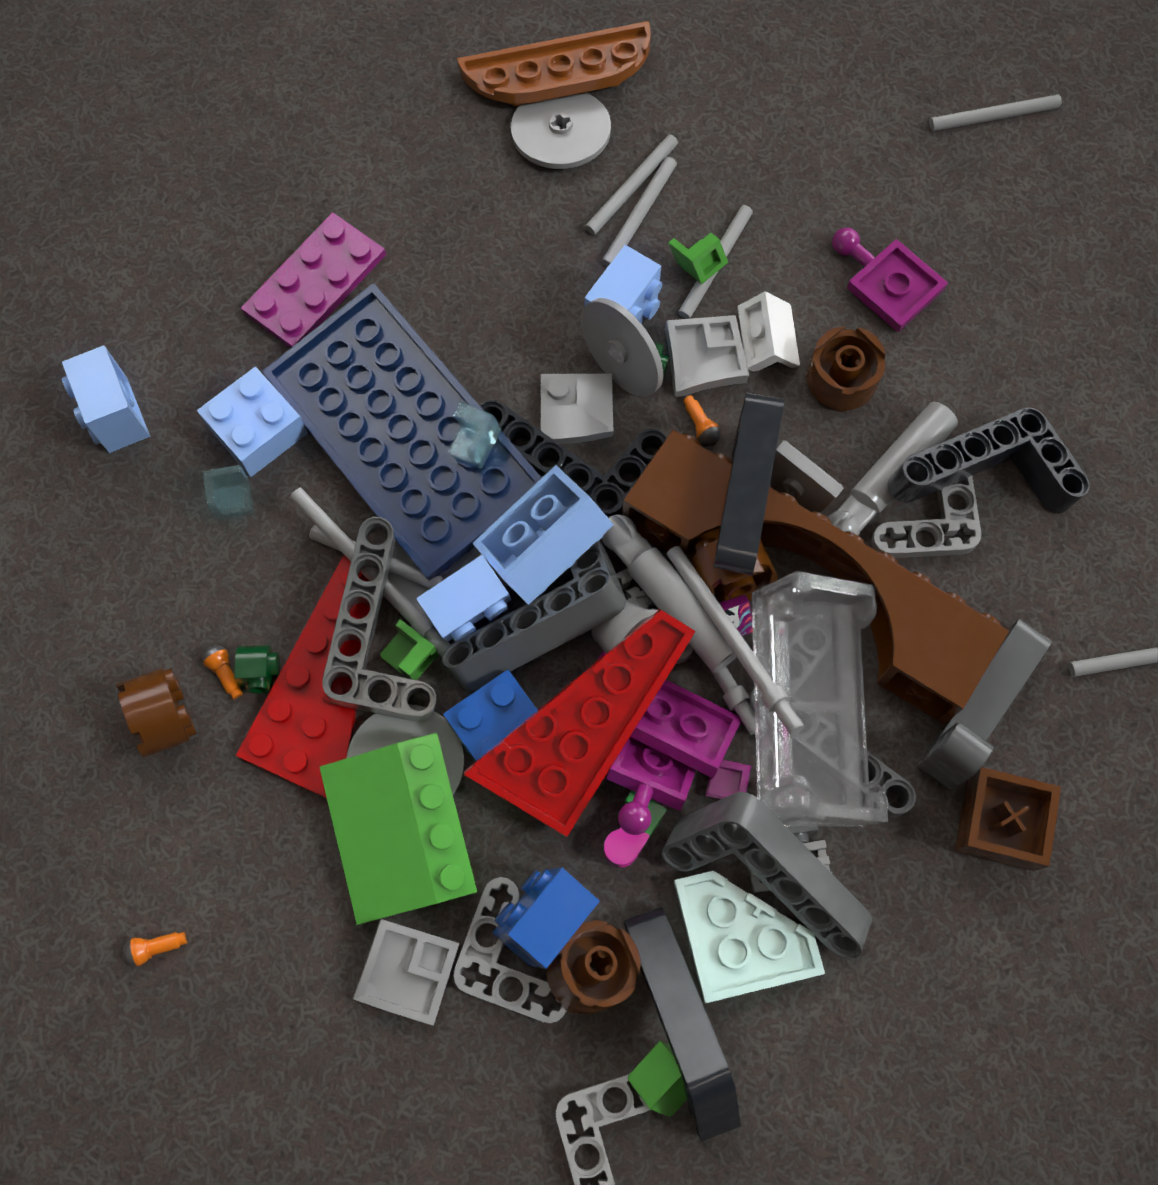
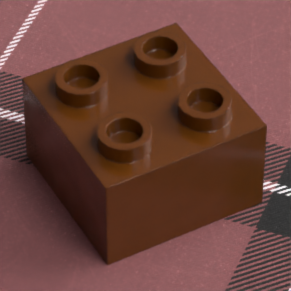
M981 767L975 775L966 781L955 852L1030 871L1049 867L1061 786Z

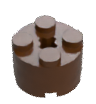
M845 326L833 328L821 336L812 354L806 375L810 392L820 403L837 412L853 410L866 404L873 397L884 374L885 349L880 340L866 329L858 327L856 330L844 329Z
M706 538L694 547L696 554L690 562L718 603L745 595L749 601H752L759 597L757 592L759 588L766 584L769 590L777 581V574L761 539L752 576L713 568L718 539Z
M160 668L116 684L117 689L120 691L117 693L131 735L139 736L141 744L136 746L143 758L190 741L191 736L197 734L191 715L187 712L185 705L178 704V701L185 698L172 668L167 670Z
M600 920L581 924L547 967L546 975L549 987L555 998L568 1012L586 1015L596 1014L621 1003L633 992L637 975L640 973L641 960L635 942L621 928L617 929L606 924L608 922ZM594 964L597 972H593L590 965Z

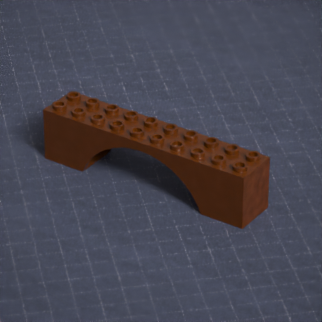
M672 430L623 500L622 515H626L633 520L637 531L644 539H647L648 543L666 554L671 548L679 546L690 561L696 554L694 547L697 543L706 538H715L717 540L719 537L732 461L723 454H713L703 448L700 442L689 434L682 435ZM769 487L760 537L763 546L774 547L800 555L818 564L841 582L862 609L872 631L878 660L877 684L939 723L946 724L964 709L1009 630L1002 627L1000 621L988 613H979L967 606L965 600L959 595L952 592H944L932 585L931 580L924 574L915 571L910 572L900 566L892 555L883 551L877 552L865 545L863 539L857 534L850 531L844 532L835 527L825 515L816 511L810 512L800 506L797 500L786 492L778 493Z

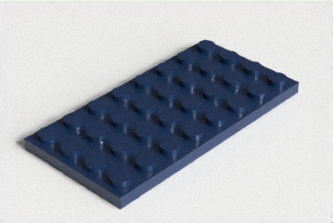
M374 283L262 371L281 396L298 413L303 424L374 513L391 523L395 539L429 581L442 574L474 548L473 542L541 479V476Z

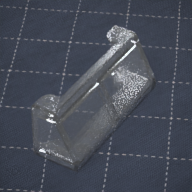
M796 571L752 592L753 653L776 685L780 684L790 697L789 705L805 726L800 733L791 736L776 713L769 712L760 698L762 695L761 691L754 683L757 798L785 826L865 827L888 822V799L885 791L880 785L869 783L861 629L867 627L876 616L877 605L875 602L874 585Z

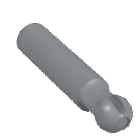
M939 402L929 403L850 491L849 498L837 511L827 517L831 524L844 532L850 531L859 536L860 531L874 516H878L893 499L887 486L891 475L909 456L944 442L958 425L955 414Z
M619 514L608 517L614 525L601 539L604 545L613 550L628 567V574L658 609L663 610L696 631L688 644L713 673L720 671L731 663L737 656L680 574L657 548H652L637 531L633 520L626 515Z

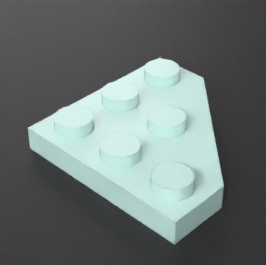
M715 871L674 880L704 1004L825 974L815 935L806 927L790 920L772 906L751 893L740 889Z

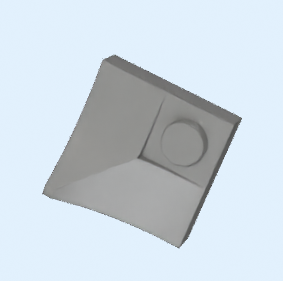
M736 315L666 321L665 333L675 397L720 386L747 383L749 372Z
M541 374V431L559 444L581 443L612 437V374Z
M380 919L353 1000L434 1026L459 943Z

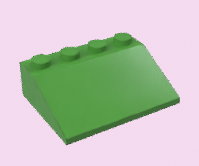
M437 733L395 743L320 767L357 925L477 892Z

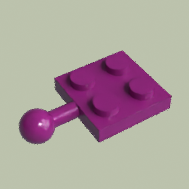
M841 228L832 238V246L836 253L843 256L851 255L864 266L849 281L847 289L898 333L936 299L948 285L945 279L897 239L875 257L860 244V237L852 228Z
M629 737L612 764L606 778L636 792L633 801L625 804L619 812L618 821L620 827L631 835L644 833L651 824V813L648 809L651 799L681 811L696 770Z

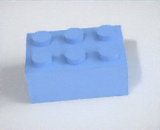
M555 465L473 542V545L501 578L529 605L535 598L544 593L547 587L566 569L570 568L594 543L598 542L614 524L596 503Z

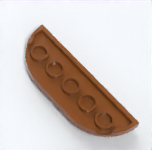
M649 21L461 57L457 58L458 69L463 80L474 91L486 98L509 103L513 106L585 93L607 87H616L635 74L646 61L651 44Z

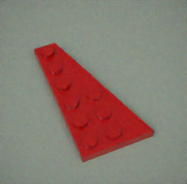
M345 555L340 560L236 754L238 758L326 799L320 767L347 759L357 709L333 704L328 699L322 686L323 675L351 561ZM361 572L359 573L358 577L362 581L370 582ZM364 603L355 604L350 609L349 615L355 619H362L369 614L370 607ZM348 640L342 644L340 652L347 657L355 656L360 652L361 644L356 640ZM346 677L337 678L332 683L331 691L337 695L346 694L351 690L352 681Z
M659 609L464 771V775L567 837L696 631Z

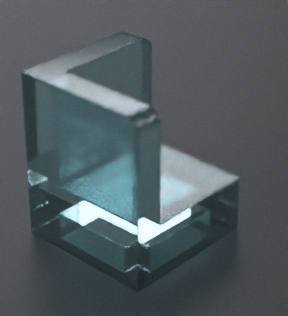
M460 402L454 417L461 427L449 448V453L452 457L482 469L502 429L494 415Z
M240 465L203 471L207 506L217 520L254 514L250 480Z

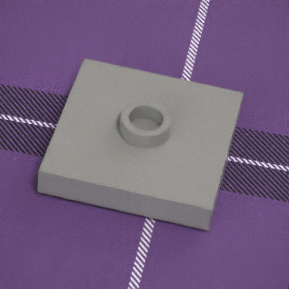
M783 440L776 449L770 485L778 492H786L793 496L800 506L810 512L816 511L821 513L844 489L840 483L787 441Z

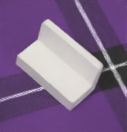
M765 291L738 305L743 348L748 370L759 371L776 362L791 368L800 365L792 310L789 303Z

